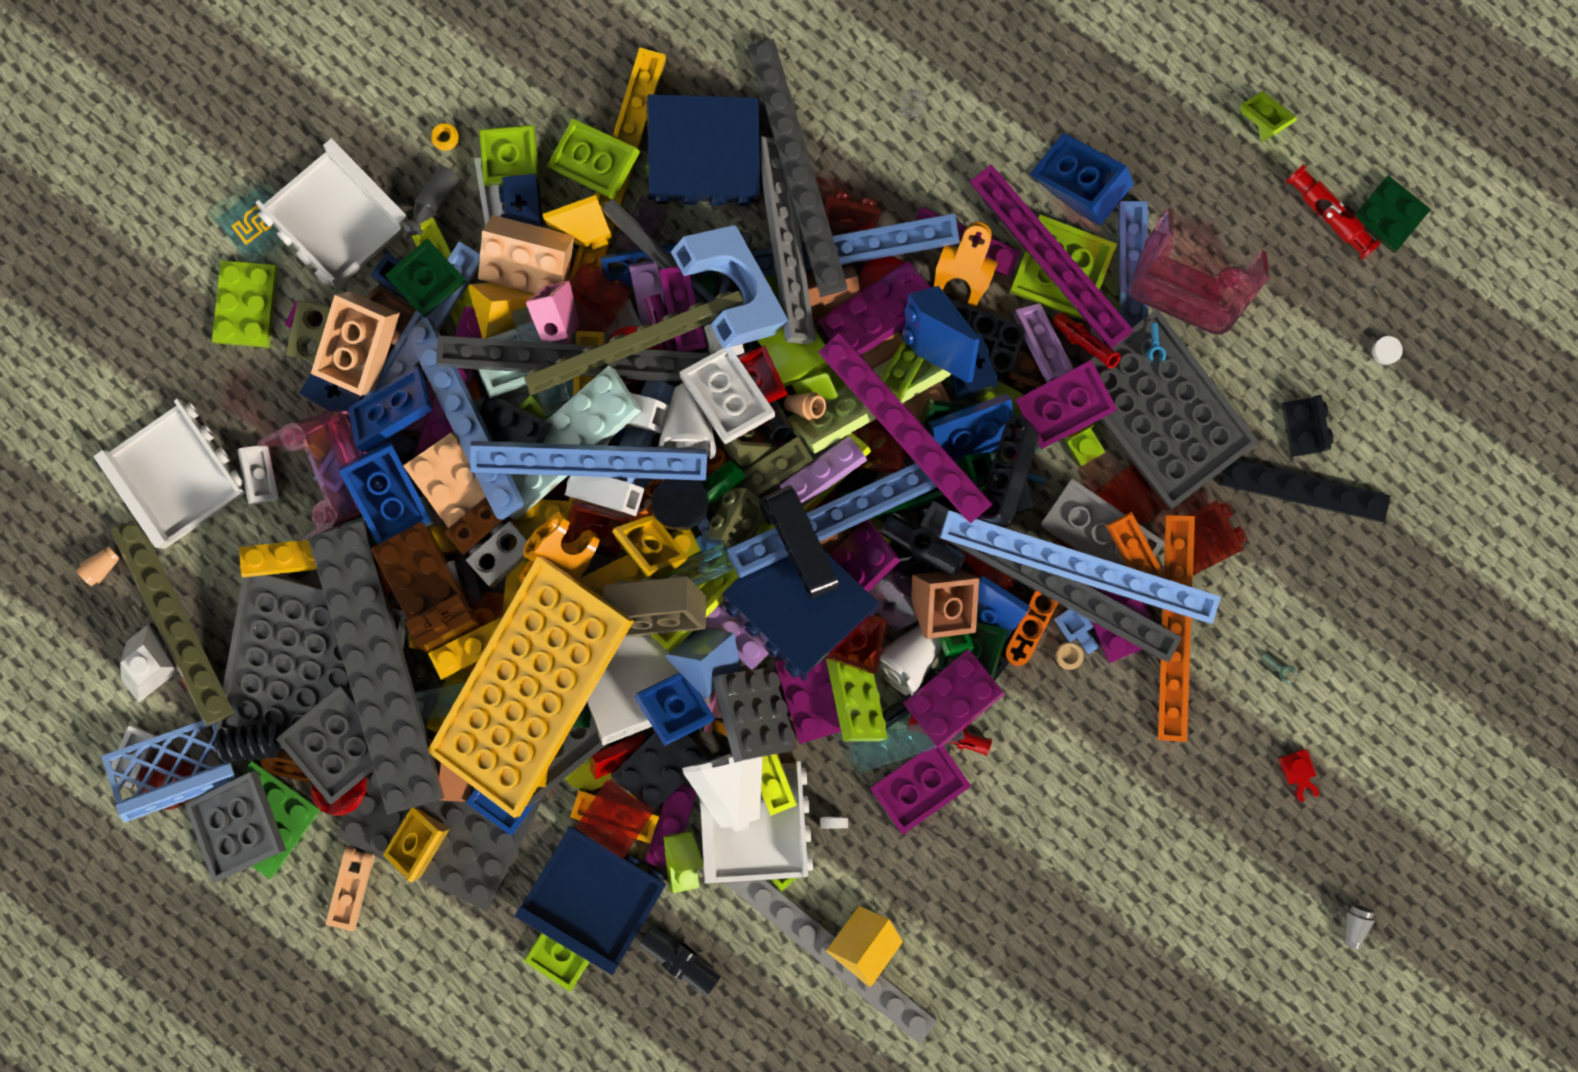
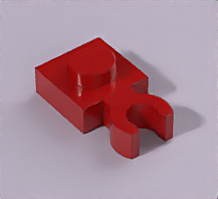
M1301 749L1278 757L1287 784L1292 785L1296 783L1297 785L1295 796L1298 801H1305L1303 791L1306 788L1311 790L1313 797L1319 796L1318 788L1309 780V778L1317 775L1307 749Z

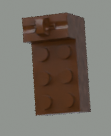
M423 521L371 548L408 620L405 623L419 649L429 653L481 626L430 527Z

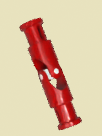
M1303 164L1285 182L1292 184L1302 194V200L1326 223L1331 225L1334 232L1345 244L1350 243L1360 254L1359 258L1363 260L1381 242L1379 240L1375 241L1364 230L1365 225L1355 215L1345 209L1344 205L1321 180L1316 181L1306 170L1307 166ZM1320 199H1325L1332 202V204L1323 211L1319 202Z

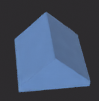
M711 628L697 630L666 656V659L704 699L715 691L712 677L735 673L741 668L734 633Z

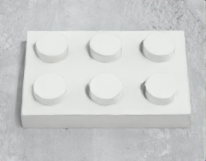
M731 347L722 348L680 371V378L724 444L731 442L775 417L774 410Z

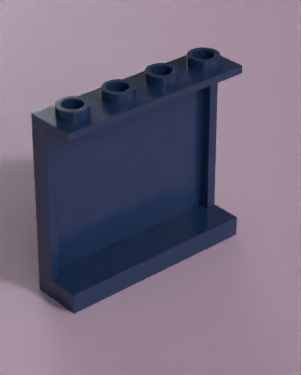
M648 94L646 101L648 120L647 200H654V203L659 205L670 204V201H681L683 205H696L698 201L709 202L713 206H722L726 202H736L738 206H751L753 202L758 201L760 197L758 98Z
M826 552L825 554L838 580L839 588L814 600H811L806 594L789 556L737 579L722 593L724 610L732 618L737 616L744 623L743 628L751 637L755 638L758 636L765 643L763 645L764 649L773 658L778 656L785 663L784 668L792 677L797 678L799 676L803 681L807 679L808 673L868 615L870 619L878 611L879 602Z
M578 824L575 829L568 826L567 832L514 917L613 976L666 886L662 882L664 876L649 868L648 872L638 868L637 866L640 862L626 853L623 858L613 853L616 847L603 839L600 840L599 844L589 838L591 832Z

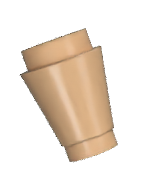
M811 392L788 395L784 401V407L789 412L813 421L823 416L826 410V402L818 393Z
M108 546L105 550L103 549L79 563L80 567L76 569V572L92 587L95 583L100 584L121 558Z

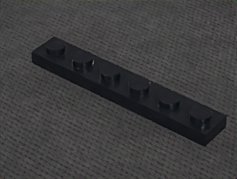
M1235 460L1223 470L1220 486L1379 523H1385L1391 497V495L1240 460Z

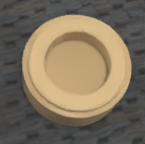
M1064 642L1055 651V660L1063 669H1076L1083 662L1084 652L1077 643Z

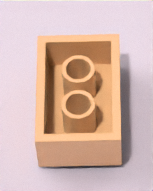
M492 215L482 230L478 279L534 294L543 286L568 281L574 236Z
M351 291L334 295L311 374L361 396L375 391L400 313Z
M452 433L403 466L448 528L486 497L475 473H471V465L462 447Z

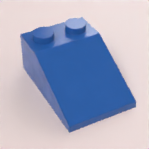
M1065 133L1058 138L1029 174L1076 213L1099 226L1134 185L1126 165Z
M939 286L908 294L907 307H905V326L902 330L904 342L910 345L916 355L967 383L973 382L979 337Z
M390 441L338 466L340 475L378 545L422 521L425 524L431 522Z

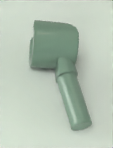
M1267 652L1262 655V658L1279 672V676L1285 684L1292 685L1285 678L1288 672H1293L1299 677L1294 667L1290 665L1284 666Z

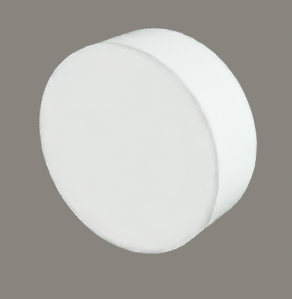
M1392 336L1380 338L1372 347L1373 358L1382 365H1390L1398 361L1403 351L1400 341Z
M821 817L820 829L848 828L847 817Z

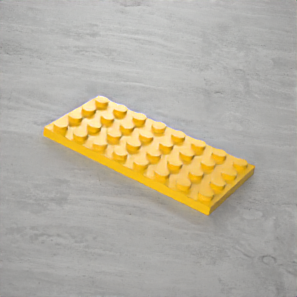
M537 556L428 749L429 754L512 817H520L634 620L543 556Z

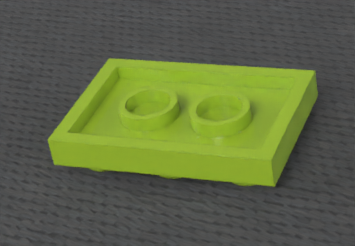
M572 118L546 167L605 197L615 200L640 151L634 146Z
M233 261L220 262L212 335L213 343L270 348L278 273L276 265Z
M833 655L826 658L843 741H882L888 739L886 723L880 705V695L877 691L874 668L870 657Z

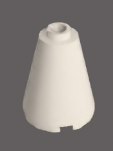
M683 382L674 388L658 447L707 449V456L710 455V459H712L716 454V444L710 421Z
M917 625L877 651L871 657V661L877 671L881 668L887 675L884 679L904 695L910 693L913 696L939 654L942 645L939 638H924L920 625Z

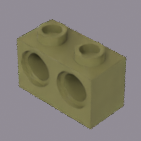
M298 300L286 355L315 361L330 307ZM321 312L323 322L316 327L314 317L317 313ZM311 340H315L317 348L314 353L310 354L307 348Z

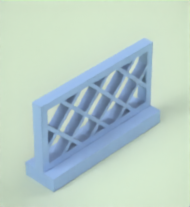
M202 720L102 756L116 801L117 812L124 823L208 793L237 779L231 763H223L215 767L204 764L211 750L217 753L214 746L218 732L215 731L216 723L209 725L212 726L214 731L209 744L195 739L199 731L206 728ZM178 737L187 740L181 754L167 749L171 741ZM193 743L206 748L199 762L186 757ZM150 747L159 750L152 764L139 759L144 749ZM164 753L178 758L171 772L157 767ZM122 757L131 760L124 774L114 771L111 761ZM182 761L196 766L192 775L181 777L176 774ZM136 763L149 768L142 782L129 777ZM154 771L168 776L164 784L157 788L147 785ZM116 777L121 778L118 784ZM126 781L139 786L134 796L122 799L120 791Z

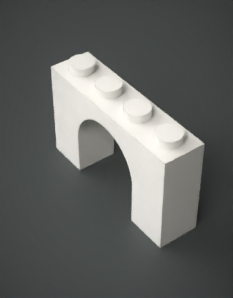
M630 393L640 407L641 412L622 429L636 427L661 434L670 406L657 399ZM611 438L604 444V446L608 445ZM570 476L567 481L565 495L579 501L636 516L644 488L612 477Z

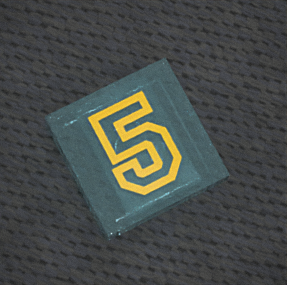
M260 186L216 219L249 263H254L282 241L277 236L279 230L273 224L268 227L258 216L260 209L255 202L259 200L262 204H265L270 199Z

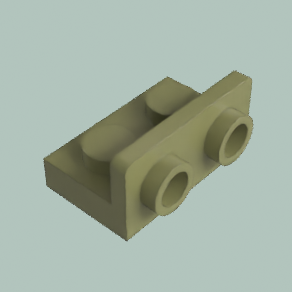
M731 488L723 496L722 504L716 516L710 521L709 529L705 536L709 540L720 541L728 548L755 537L764 520L759 505L761 499L748 489Z

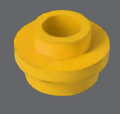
M441 123L433 128L431 141L437 149L448 151L453 149L458 143L459 134L453 125ZM443 134H449L450 138L448 141H441Z

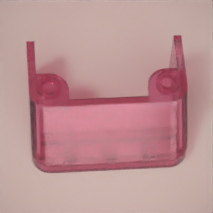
M1168 208L1145 242L1131 282V295L1135 300L1158 309L1211 334H1224L1232 328L1268 280L1267 252L1261 250L1247 271L1236 266H1230L1221 270L1216 278L1210 277L1169 258L1173 251L1171 238L1174 235L1173 210Z
M331 411L293 422L258 441L260 447L284 445L289 451L305 449L324 500L317 503L312 510V520L316 529L298 538L296 541L308 540L310 536L341 528L344 523L363 517L338 470V466L366 453V451L362 453L355 446L348 412Z

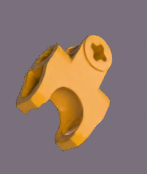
M979 221L969 224L964 231L959 247L955 245L944 246L936 267L934 287L939 286L943 291L945 284L949 280L954 278L965 280L971 289L967 305L976 308L980 298L988 289L998 263L996 260L985 257L992 236L991 229L987 224ZM981 232V238L984 240L974 243L973 236L971 235Z
M561 512L555 513L535 530L524 546L523 556L529 559V561L519 573L521 584L537 556H543L578 580L589 566L591 558L598 547L599 538L594 532L587 530L575 541L561 543L570 522L567 520L566 515Z

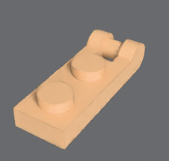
M346 847L325 925L349 931L356 930L370 871L375 859L374 853L367 851L363 853L356 851L354 847ZM353 862L361 864L359 872L351 870Z

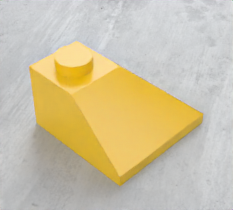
M596 195L542 214L550 230L573 235V243L585 249L593 248V250H599L608 246V242L613 240Z

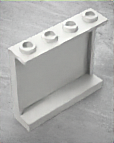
M331 138L323 145L326 151L265 204H262L259 200L255 203L260 209L258 216L268 227L273 224L279 230L277 236L287 246L292 244L298 250L295 253L306 266L311 263L317 269L314 274L325 286L330 283L337 289L404 231V225L401 223L404 219L408 220V217Z
M179 399L174 400L176 404L174 408L110 452L102 450L93 456L155 548L166 549L246 493L242 475L236 469L233 471L227 462L230 461L229 456L221 447L217 448L212 441L215 436L205 424L203 426L196 418L199 416L196 408L190 402L186 403Z
M651 635L624 637L587 701L598 729V736L602 746L652 727L634 696L636 693L679 673L666 659L669 652ZM711 695L706 699L703 698L707 705L710 704Z
M801 761L782 764L797 801V806L770 816L761 794L760 819L749 822V828L739 831H733L732 827L720 828L700 799L704 884L808 877V871H813L812 853L807 854L806 842H811L810 825H805L804 813H809L808 796H803L802 785H807L806 768H801Z

